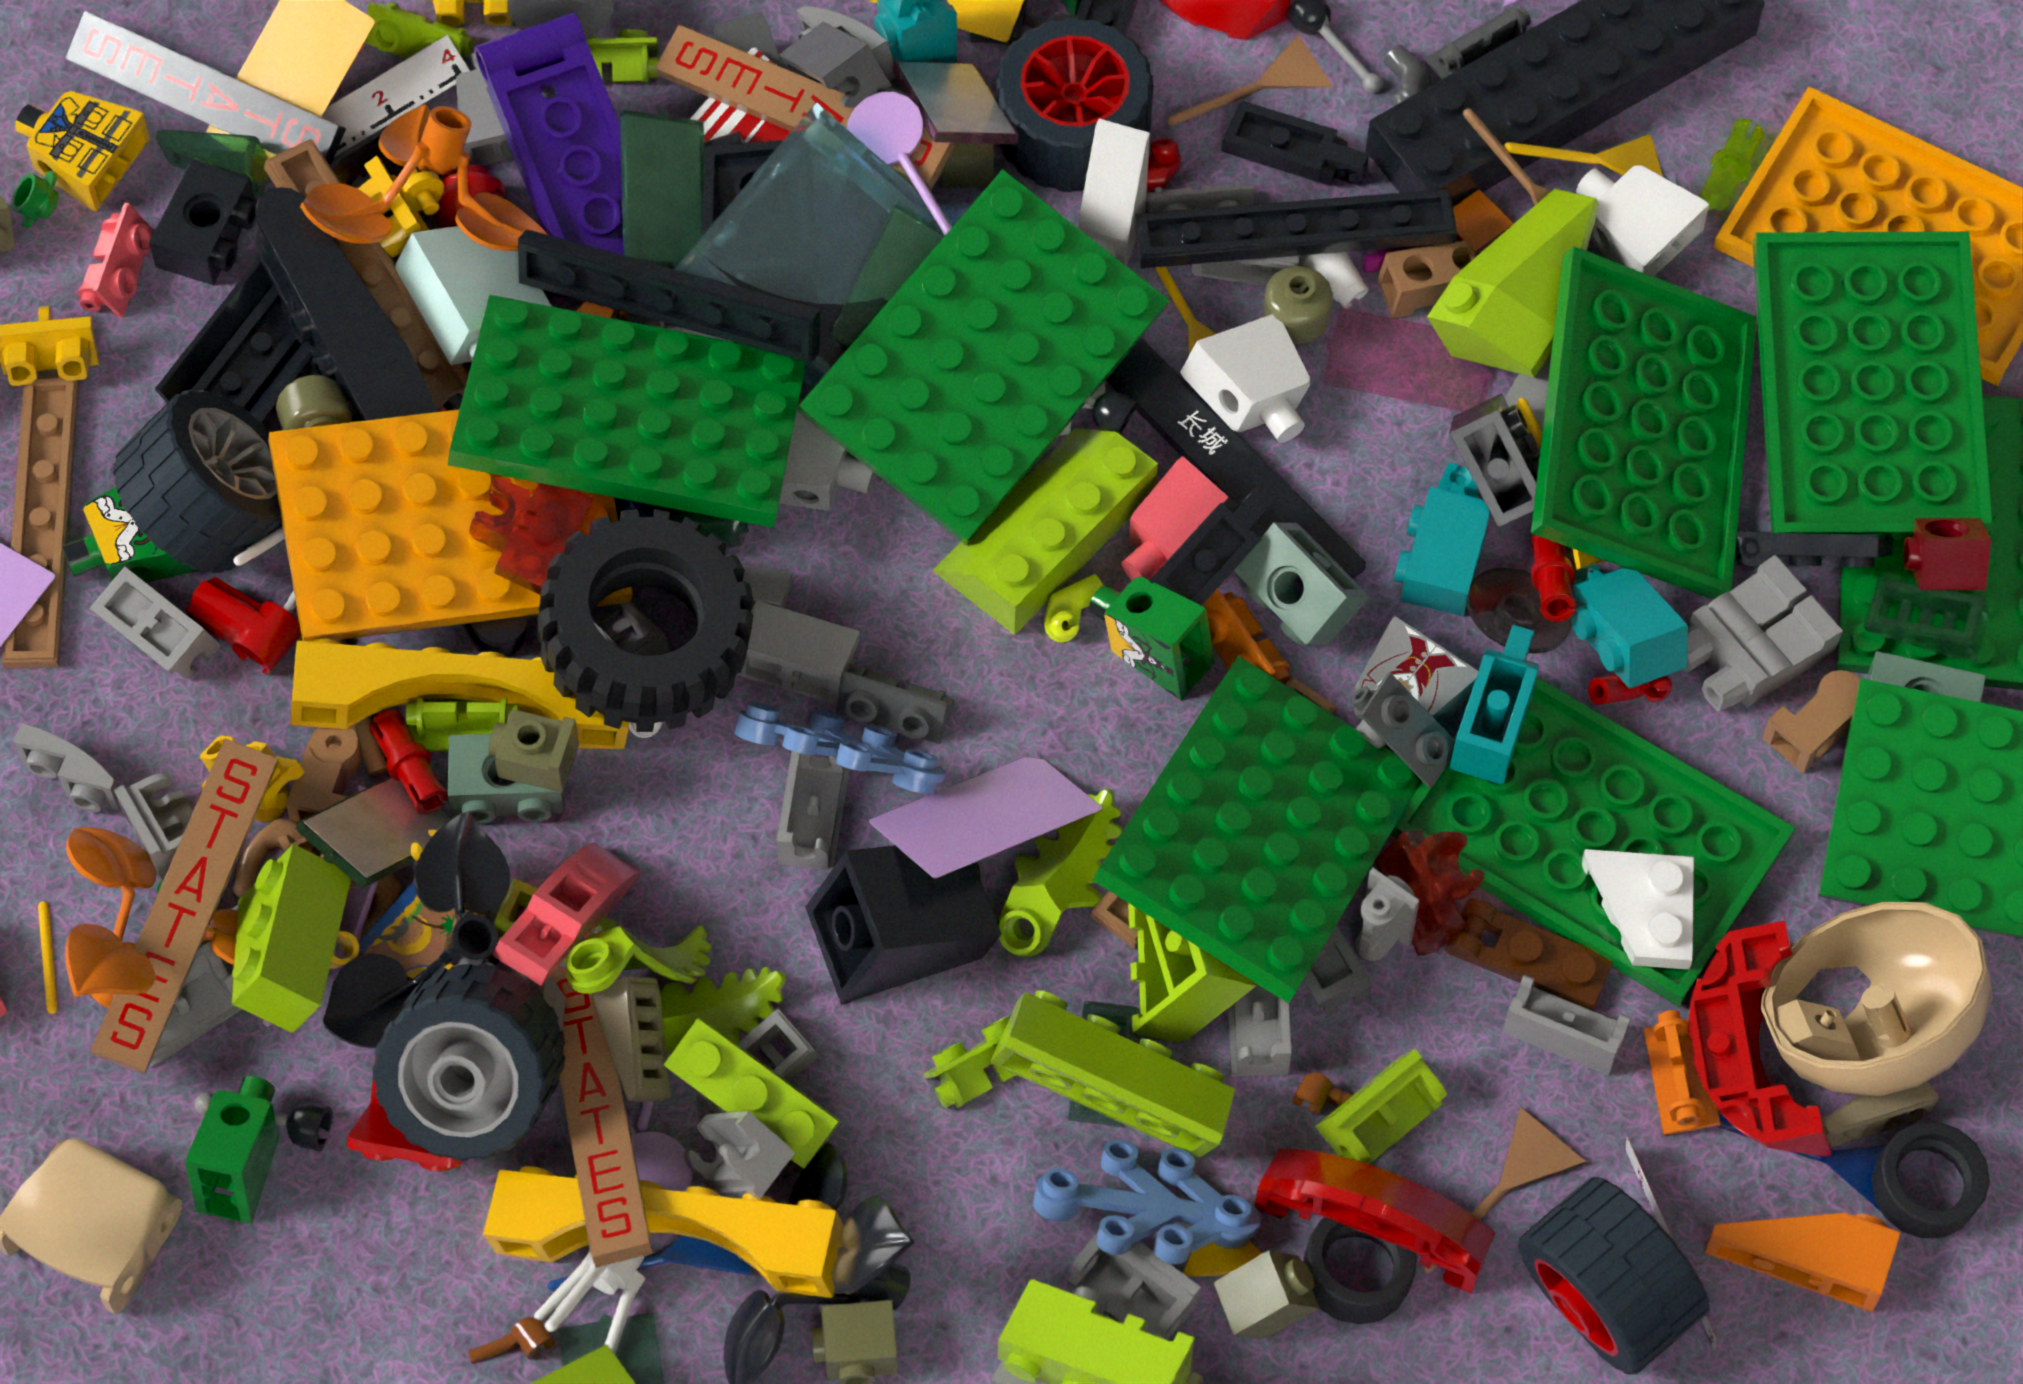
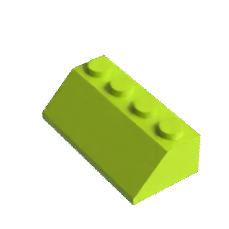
M1074 428L1013 489L967 545L960 542L933 569V572L1015 635L1049 601L1050 596L1059 591L1131 518L1134 511L1157 485L1158 463L1118 432Z
M1037 990L1033 996L1025 992L1017 1000L990 1063L1167 1145L1184 1149L1198 1158L1219 1146L1236 1090L1222 1083L1225 1078L1222 1073L1200 1063H1193L1191 1068L1170 1059L1173 1053L1170 1049L1157 1042L1141 1039L1139 1044L1126 1039L1118 1035L1120 1031L1118 1025L1100 1016L1089 1014L1087 1020L1074 1015L1066 1011L1067 1002L1051 993Z

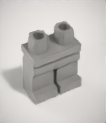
M1776 555L1759 565L1757 573L1730 592L1723 593L1707 606L1704 605L1692 613L1688 625L1687 668L1681 671L1688 673L1705 661L1713 668L1716 673L1704 680L1702 691L1706 700L1716 711L1724 710L1740 701L1748 708L1760 700V698L1767 696L1833 655L1843 630L1812 595L1804 599L1807 591L1806 588Z

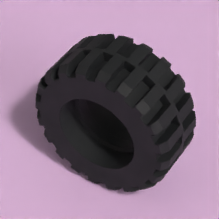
M638 509L621 511L619 521L611 523L608 516H603L590 522L588 536L582 531H576L565 541L564 553L554 555L548 566L547 580L542 583L538 616V642L541 643L540 657L545 671L555 672L553 685L563 697H569L573 693L576 695L575 708L587 717H591L597 711L605 715L604 725L620 729L622 721L637 723L636 732H653L654 723L666 722V726L670 730L684 726L687 713L691 711L695 717L701 718L713 710L715 696L718 699H725L732 690L736 674L742 672L746 660L754 614L751 613L753 604L751 585L743 581L744 567L737 556L730 555L727 558L725 557L727 543L716 533H711L708 537H705L700 533L701 523L688 517L684 518L682 524L669 520L670 512L654 509L653 517H639ZM648 586L669 592L680 599L690 609L698 625L696 635L679 649L666 654L646 656L626 652L610 643L597 629L593 622L592 614L598 603L611 593L628 587Z

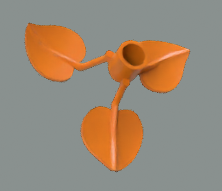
M424 104L401 115L383 130L379 139L380 150L389 160L404 166V168L380 201L373 203L367 194L352 186L342 183H328L311 189L300 206L306 217L325 233L350 243L371 244L385 239L390 234L392 223L382 213L390 207L416 167L421 171L428 170L442 175L452 174L457 171L458 200L464 207L457 211L455 220L461 231L470 239L490 249L517 251L518 238L526 229L548 235L525 212L500 196L484 192L478 193L474 198L471 197L468 192L467 166L471 155L463 151L472 123L463 112L446 106H439L430 110L428 105Z
M93 827L73 828L66 841V852L74 868L82 876L96 884L109 888L120 887L123 895L113 932L96 924H79L70 931L65 946L67 973L74 997L91 994L99 1004L109 1008L114 994H141L151 989L155 982V972L150 961L142 953L134 949L135 943L122 942L135 896L134 887L151 888L156 881V869L151 858L139 845L118 833ZM220 909L215 911L210 923L211 927H208L203 941L210 940L214 953L221 959L234 965L238 910Z

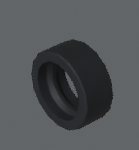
M1918 1122L1898 1131L1876 1159L1871 1183L1874 1200L1889 1222L1904 1233L1922 1239L1944 1238L1962 1229L1984 1203L1990 1178L1987 1160L1978 1145L1960 1129L1940 1122ZM1915 1150H1928L1941 1154L1955 1165L1963 1178L1964 1184L1961 1198L1955 1206L1943 1211H1934L1919 1206L1905 1194L1898 1182L1897 1171L1899 1163L1906 1154Z
M1324 1217L1309 1237L1303 1262L1308 1266L1313 1275L1314 1288L1312 1290L1320 1307L1319 1309L1338 1321L1360 1325L1381 1321L1398 1310L1408 1295L1415 1277L1417 1254ZM1359 1237L1370 1239L1382 1246L1391 1257L1393 1263L1392 1278L1387 1286L1378 1291L1364 1293L1349 1290L1336 1282L1325 1266L1326 1252L1332 1243L1339 1239Z

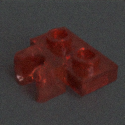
M494 478L488 501L493 507L502 511L503 514L495 516L484 511H477L472 518L469 533L475 540L502 552L495 566V574L541 595L542 583L547 580L549 564L555 554L564 553L565 541L576 531L580 530L592 507L594 498L578 490L542 483L538 484L533 496L530 497V491L503 478Z
M1422 829L1405 830L1375 859L1380 873L1386 877L1392 875L1404 881L1419 900L1411 941L1418 956L1439 951L1466 926L1455 900L1465 899L1484 880V872L1481 869H1474L1470 874L1465 875L1459 868V854L1468 843L1467 836L1464 833L1447 831L1435 833L1425 838Z

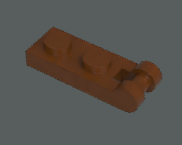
M1470 898L1466 901L1460 914L1464 922L1460 931L1452 933L1446 946V952L1449 955L1521 983L1524 974L1535 978L1533 987L1590 1010L1594 1009L1613 962L1588 947L1498 912L1494 906L1486 901L1476 898ZM1484 930L1500 936L1495 949L1484 945L1480 941Z

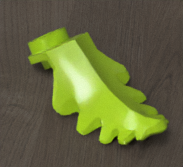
M1105 788L1098 795L1087 794L1102 806V810L1057 828L1056 831L1059 839L1044 836L1036 839V848L1040 857L1020 854L1014 859L1019 881L1013 885L999 916L998 925L1002 934L999 940L1003 947L1012 954L1020 957H1031L1039 954L1049 945L1059 921L1067 909L1095 907L1102 900V894L1092 886L1093 883H1096L1092 879L1101 865L1100 860L1105 859L1114 846L1108 840L1119 838L1122 833V828L1111 821V819L1119 818L1122 813L1114 805L1115 793L1112 789ZM1022 918L1032 923L1034 927V935L1032 937L1024 936L1021 933L1019 923Z
M701 925L695 927L686 937L678 941L676 946L667 948L652 947L645 944L630 932L618 926L589 934L585 941L576 945L569 952L566 959V976L572 988L580 993H595L607 989L623 970L650 968L671 980L694 983L696 979L693 976L701 977L706 974L705 970L700 967L707 966L710 963V958L703 953L711 951L712 946L706 941L708 933Z
M764 967L758 976L756 970L751 968L743 973L742 980L739 982L737 973L730 972L725 975L719 989L708 977H702L698 979L693 992L690 994L680 983L670 982L665 984L660 991L666 1054H672L697 1018L706 1020L738 1044L740 1042L739 1030L749 1034L760 1024L758 1018L765 1020L775 1011L771 1004L772 1001L778 1004L783 1001L781 989L786 983V974L783 971L772 972L769 967Z

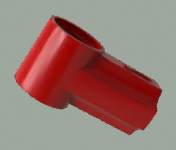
M216 576L211 580H204L197 587L186 610L188 617L230 644L232 650L241 660L245 661L248 657L264 667L262 673L266 675L271 673L301 636L299 622L287 610L270 601H266L261 605Z

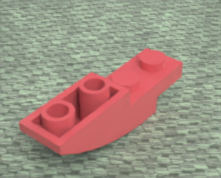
M595 842L585 845L562 863L537 889L527 909L499 940L492 956L539 986H542L583 937L586 939L589 934L594 932L634 885L641 871Z

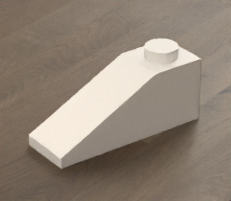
M1098 119L1077 228L1127 266L1137 239L1135 214L1145 213L1150 133Z

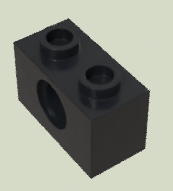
M192 159L149 241L156 268L213 286L221 270L225 272L230 271L237 257L238 244L236 241L242 229L250 230L256 221L255 211L258 200L255 199L250 177ZM207 223H215L209 227H201Z

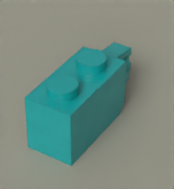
M877 0L878 15L873 18L874 26L877 33L887 40L897 77H905L897 62L957 63V12L947 0Z
M1448 463L1437 488L1429 487L1425 505L1414 504L1406 534L1407 536L1415 537L1411 552L1401 550L1394 576L1395 582L1403 583L1400 601L1464 617L1490 516V511L1483 499L1477 498L1478 488L1468 468Z
M1596 564L1577 570L1574 569L1575 581L1572 586V593L1576 606H1574L1575 613L1570 617L1571 624L1578 638L1583 641L1586 640L1599 654L1604 667L1608 671H1614L1626 686L1631 689L1687 668L1688 625L1637 570L1621 568L1606 573Z
M1512 625L1503 653L1491 649L1485 651L1455 740L1450 769L1497 784H1504L1531 702L1540 667L1537 663L1526 660L1534 634L1533 630Z

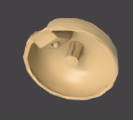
M1877 903L1840 913L1804 934L1793 945V956L1780 961L1772 971L1771 984L1769 987H1766L1762 996L1761 1010L1781 1057L1805 1080L1843 1095L1883 1096L1918 1087L1952 1067L1975 1042L1982 1029L1993 999L1986 950L1982 940L1959 915L1927 903ZM1857 966L1871 981L1869 988L1862 994L1856 1008L1844 1020L1839 1009L1796 999V996L1820 969Z

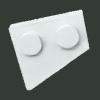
M1585 849L1582 857V867L1586 875L1591 874L1603 898L1601 905L1611 924L1619 929L1622 938L1621 944L1633 966L1690 969L1693 950L1694 857Z

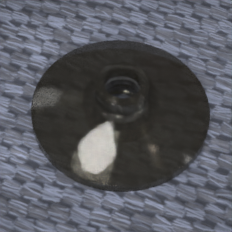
M1494 568L1481 573L1471 583L1466 600L1470 617L1488 638L1499 645L1506 646L1512 625L1534 631L1529 650L1531 654L1552 651L1561 646L1567 639L1572 627L1571 619L1569 618L1562 622H1552L1543 617L1540 609V594L1532 584L1530 572L1515 568Z

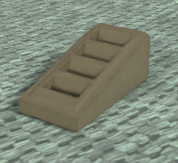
M624 977L614 982L607 989L592 994L626 1099L628 1101L662 1102L670 1098L668 1068L664 1066L667 1056L662 1005L656 978Z
M1928 1081L1918 1087L1883 1096L1859 1095L1822 1119L1824 1130L1832 1148L1924 1119L1925 1116L1931 1114L1939 1100V1096Z

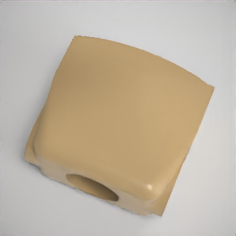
M66 1138L54 1147L44 1163L21 1185L0 1216V1252L11 1257L21 1248L41 1263L64 1275L103 1287L100 1298L106 1310L118 1315L126 1307L149 1272L160 1248L175 1227L181 1214L182 1200L168 1193L165 1185L160 1181L78 1138Z

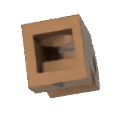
M1458 241L1456 243L1438 244L1386 253L1377 283L1392 319L1411 315L1414 309L1435 305L1453 277L1477 257L1472 245L1468 242Z
M1843 670L1828 673L1820 681L1815 696L1795 715L1784 706L1779 708L1768 719L1762 739L1804 774L1849 731L1857 685L1860 678L1851 672Z
M318 727L314 730L300 763L305 773L299 779L294 780L286 802L290 820L297 822L300 826L308 827L303 821L347 800V796H343L346 784L349 779L358 773L362 766V753L358 737L352 727L348 729Z

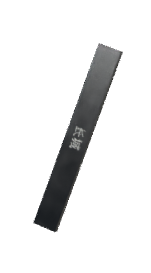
M1141 338L1106 381L1117 392L1136 400L1138 403L1135 410L1181 456L1185 457L1238 505L1259 484L1276 498L1256 521L1265 529L1261 537L1274 522L1298 523L1352 579L1365 570L1366 562Z

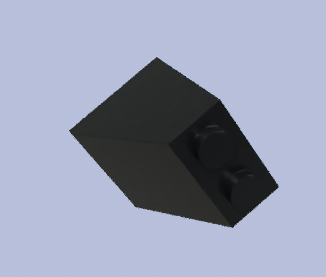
M896 845L845 851L805 906L841 1005L980 960L1002 935L998 926V914L990 906L981 882V874L977 862L941 877L933 878Z

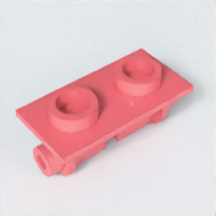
M124 203L121 213L111 214L110 219H105L102 223V231L93 257L97 261H103V263L89 264L83 283L77 292L81 299L80 306L87 311L98 312L101 305L104 304L117 317L123 318L130 298L136 293L137 277L145 255L151 250L149 241L154 230L129 203Z

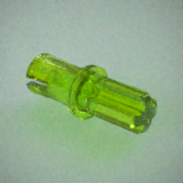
M1739 119L1735 121L1723 148L1717 150L1711 158L1712 169L1699 192V197L1709 203L1708 210L1710 211L1714 208L1721 211L1727 208L1740 181L1746 180L1750 175V162L1765 136L1762 127L1756 124L1750 137H1745L1752 120Z

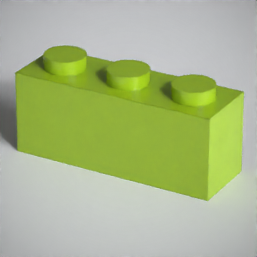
M697 1018L664 1063L666 1068L727 1113L742 1111L752 1113L795 1152L791 1160L803 1169L809 1166L842 1122L838 1117L702 1018Z

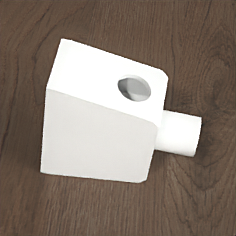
M1642 165L1633 166L1616 183L1594 168L1583 177L1576 189L1577 194L1594 197L1600 204L1590 240L1609 260L1653 277L1704 230L1709 203Z
M1273 314L1196 342L1180 373L1233 431L1243 432L1266 424L1279 443H1284L1297 436L1303 430L1305 423L1295 409H1297L1310 386V376L1284 324L1276 319Z

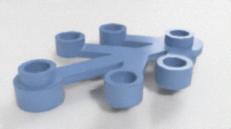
M749 701L746 710L739 711L734 734L744 740L762 745H777L779 734L785 735L782 746L790 751L806 755L836 757L835 762L852 770L893 773V784L917 793L934 794L937 783L944 782L946 771L937 766V757L918 750H906L904 753L894 747L897 734L891 730L867 725L864 728L860 742L842 731L845 718L833 712L813 710L809 727L805 728L778 719L780 710L765 703Z
M1113 1139L1105 1144L1101 1158V1167L1109 1175L1119 1177L1135 1192L1079 1184L1078 1177L1072 1171L1064 1168H1053L1038 1179L1033 1198V1207L1039 1215L1048 1220L1058 1222L1068 1221L1075 1217L1079 1211V1206L1134 1214L1135 1216L1129 1219L1114 1215L1103 1218L1100 1222L1096 1238L1098 1247L1108 1254H1125L1130 1250L1132 1244L1158 1231L1154 1248L1155 1254L1159 1259L1170 1264L1185 1262L1190 1253L1211 1242L1224 1248L1243 1247L1257 1234L1261 1222L1258 1210L1247 1200L1237 1195L1222 1196L1193 1172L1195 1159L1188 1151L1181 1148H1169L1163 1151L1158 1167V1176L1163 1182L1172 1186H1178L1193 1201L1177 1198L1136 1163L1138 1157L1136 1146L1123 1139ZM1172 1164H1178V1165H1180V1166H1182V1167H1176V1166H1173ZM1179 1221L1194 1225L1186 1229L1182 1226L1171 1224Z

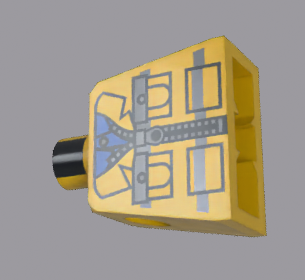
M73 91L63 93L49 113L32 104H27L20 111L15 124V129L18 133L29 137L26 147L33 168L43 176L48 171L56 173V185L95 212H97L150 140L142 112Z

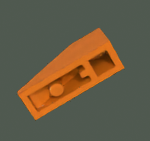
M1845 1212L1715 1224L1705 1253L1873 1312L1882 1294L1901 1232L1888 1228V1225L1883 1220L1868 1214H1856L1853 1216Z

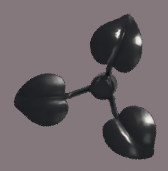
M463 812L443 825L428 841L415 866L414 886L423 906L437 913L455 910V918L458 922L445 940L444 952L408 982L403 966L394 958L386 955L365 954L347 963L333 982L323 1017V1024L326 1030L338 1039L358 1047L376 1048L379 1040L385 1033L384 1030L412 991L423 980L427 981L434 973L450 963L454 967L460 964L472 963L473 966L487 964L499 968L498 963L500 960L492 956L498 944V932L495 925L481 914L491 912L505 898L510 887V871L502 851L484 832L471 812Z
M825 1143L809 1166L802 1170L793 1186L788 1205L798 1206V1203L802 1200H813L827 1204L833 1210H837L840 1207L847 1189V1168L845 1160L836 1146ZM878 1196L866 1198L854 1209L844 1225L841 1236L842 1246L837 1250L838 1257L832 1271L833 1286L842 1293H834L833 1298L798 1293H777L770 1299L767 1292L758 1289L744 1300L729 1324L724 1341V1367L729 1384H751L769 1366L783 1340L785 1319L781 1308L787 1304L860 1303L861 1300L865 1302L892 1300L893 1310L902 1304L909 1290L910 1272L907 1267L894 1261L914 1245L915 1242L902 1227L892 1206L886 1200Z

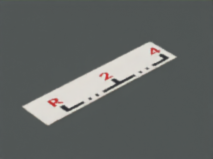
M448 35L326 108L322 117L346 128L335 157L386 127L401 115L419 107L456 84V77L460 73L470 71Z
M1627 1136L1626 1152L1657 1222L1672 1238ZM1706 1315L1701 1319V1322L1716 1353L1717 1337Z

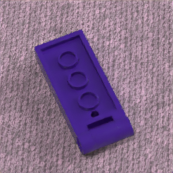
M573 12L475 46L476 60L487 84L488 94L542 229L550 236L626 256L622 128L576 14ZM542 93H551L553 98H545Z

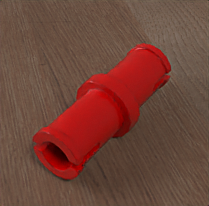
M1534 535L1531 539L1533 543L1531 544V551L1533 552L1535 563L1531 569L1533 586L1540 594L1541 614L1552 622L1565 621L1575 613V607L1573 606H1576L1572 593V586L1575 581L1574 566L1566 556L1564 545Z
M392 709L381 712L373 718L375 723L369 724V731L375 737L388 759L386 769L394 780L401 781L418 814L429 815L437 812L444 806L442 801H448V792L442 787L429 765L431 755L423 744L416 743L403 721L402 714L398 710Z

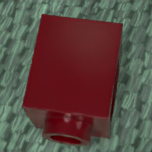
M1915 518L1913 537H1906L1904 541L1903 562L1905 570L1912 571L1920 590H1986L1991 538L1981 518Z

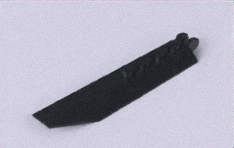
M385 128L337 156L332 162L330 168L342 184L358 189L371 179L364 165L376 156L382 161L390 175L398 177L404 166L389 160L379 148V139ZM390 209L389 211H387V212H386L385 214H383V215H384L386 218H389V217H391L394 213H393L392 210ZM423 210L419 211L421 216H423L425 212ZM259 257L156 386L155 391L166 403L176 394H181L186 390L209 391L215 395H222L232 400L233 403L242 406L259 422L263 423L275 408L279 394L288 384L299 377L312 360L313 356L306 343L300 344L295 337L288 318L289 312Z

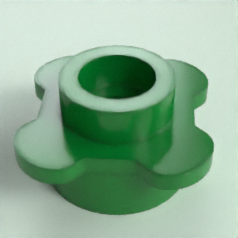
M48 171L44 178L28 173L17 185L11 205L15 212L23 215L21 226L30 228L39 217L47 219L54 212L59 199L58 191L53 189L57 182L56 173Z

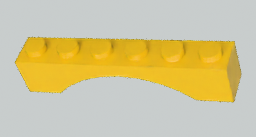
M316 638L310 642L297 641L290 725L348 729L370 715L399 704L415 702L418 698H424L425 700L465 699L483 703H500L501 698H507L508 704H519V711L560 721H563L564 717L575 719L579 739L578 748L624 749L629 730V722L622 721L621 728L617 729L604 725L605 715L597 711L591 717H587L575 708L576 695L573 693L569 697H563L553 685L555 672L545 671L541 657H536L532 660L508 658L498 652H482L478 655L454 654L440 647H429L421 651L396 649L387 643H370L366 646L344 645L329 638Z
M534 1166L521 1167L519 1172L499 1169L483 1231L484 1237L495 1253L553 1263L573 1251L589 1245L577 1174L575 1178L554 1176L545 1169ZM640 1180L650 1233H675L705 1240L728 1250L756 1269L776 1291L833 1298L835 1287L832 1283V1271L838 1257L837 1250L842 1246L841 1236L844 1225L836 1210H833L829 1205L813 1200H802L798 1203V1206L780 1204L768 1196L763 1195L761 1198H755L748 1193L742 1195V1199L722 1197L711 1189L698 1186L688 1187L686 1192L665 1190L655 1182Z

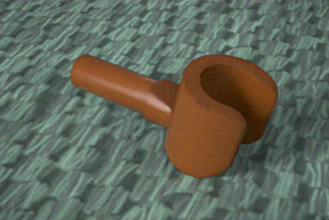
M1314 1072L1303 1078L1292 1097V1103L1301 1107L1305 1100L1310 1103L1307 1111L1317 1115L1326 1101L1335 1105H1341L1353 1094L1334 1087V1084L1328 1077Z
M525 1317L513 1326L511 1333L504 1335L503 1338L468 1350V1355L471 1363L475 1364L507 1351L510 1352L520 1346L526 1357L532 1360L540 1355L537 1350L539 1346L544 1345L546 1350L555 1345V1340L539 1319Z

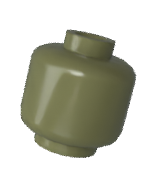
M1296 265L1283 268L1274 274L1266 285L1262 316L1266 317L1273 314L1276 319L1281 321L1293 344L1301 345L1313 342L1323 335L1330 323L1333 293L1329 281L1320 272L1310 267Z
M308 375L298 378L288 384L279 394L276 410L282 430L353 422L352 413L343 389L335 380L326 376Z

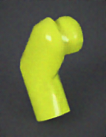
M1096 574L1071 584L1050 596L1043 624L1047 635L1055 642H1068L1077 635L1082 609L1090 605L1093 595L1103 586Z

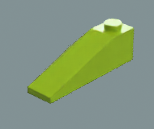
M1553 189L1453 277L1427 316L1451 356L1535 378L1552 352L1563 255L1573 246L1587 251L1600 206L1596 198Z

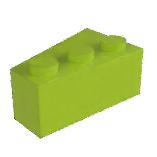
M292 844L277 861L269 859L265 863L254 885L238 900L235 961L232 973L233 1005L291 1033H294L321 1006L353 873L295 844Z
M1128 903L1129 929L1138 932V962L1130 963L1131 981L1139 983L1140 1014L1132 1016V1030L1134 1034L1175 1043L1188 1040L1257 986L1252 980Z
M1030 1279L998 1339V1359L1004 1362L1003 1366L1008 1372L1027 1382H1035L1038 1378L1048 1384H1186L1190 1376L1195 1340L1194 1337L1180 1332L1177 1333L1173 1342L1146 1333L1144 1329L1147 1326V1322L1128 1314L1124 1323L1121 1324L1096 1312L1098 1307L1096 1302Z

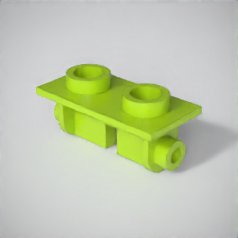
M373 2L368 4L367 15L375 20V24L368 34L365 43L377 47L381 51L390 52L408 59L448 35L460 56L468 57L473 50L474 38L469 37L467 30L463 28L457 30L436 21L433 24L426 23V17L399 8V5L394 2H390L388 5Z
M638 29L620 30L617 32V38H597L596 34L586 39L602 81L603 64H612L613 83H649V78H659L655 70L659 57H649V51H660V45L657 37H648V31Z
M418 698L417 701L406 704V725H409V731L416 743L423 744L428 752H449V735L491 734L496 722L507 723L511 709L519 711V704H508L507 698H501L500 703L425 701L424 698Z
M1011 1014L981 1029L985 1040L966 1049L962 1041L931 1057L936 1066L922 1074L925 1078L939 1077L942 1084L935 1088V1093L944 1108L953 1104L959 1108L964 1103L992 1089L993 1086L984 1071V1068L992 1065L1000 1082H1005L1016 1076V1074L990 1063Z

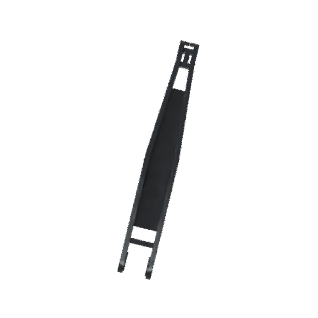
M284 187L270 189L262 194L257 202L255 211L257 224L260 228L256 236L258 256L289 312L288 318L295 337L300 344L306 343L313 356L312 363L316 375L326 376L335 380L343 389L352 413L353 422L438 412L408 346L332 236L318 228L303 213L300 206L305 198L302 194L291 188ZM528 616L462 625L472 644L480 653L498 652L508 657L517 652L525 641Z

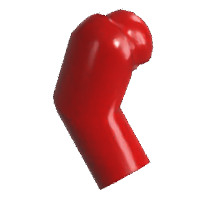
M1164 137L1156 139L1151 144L1152 155L1148 158L1146 193L1155 192L1156 187L1164 189L1180 168L1182 156L1178 153L1179 148L1175 140Z
M1614 674L1592 679L1588 686V695L1590 700L1596 705L1629 701L1645 695L1649 702H1660L1671 692L1672 682L1667 676H1663L1629 689L1618 675Z

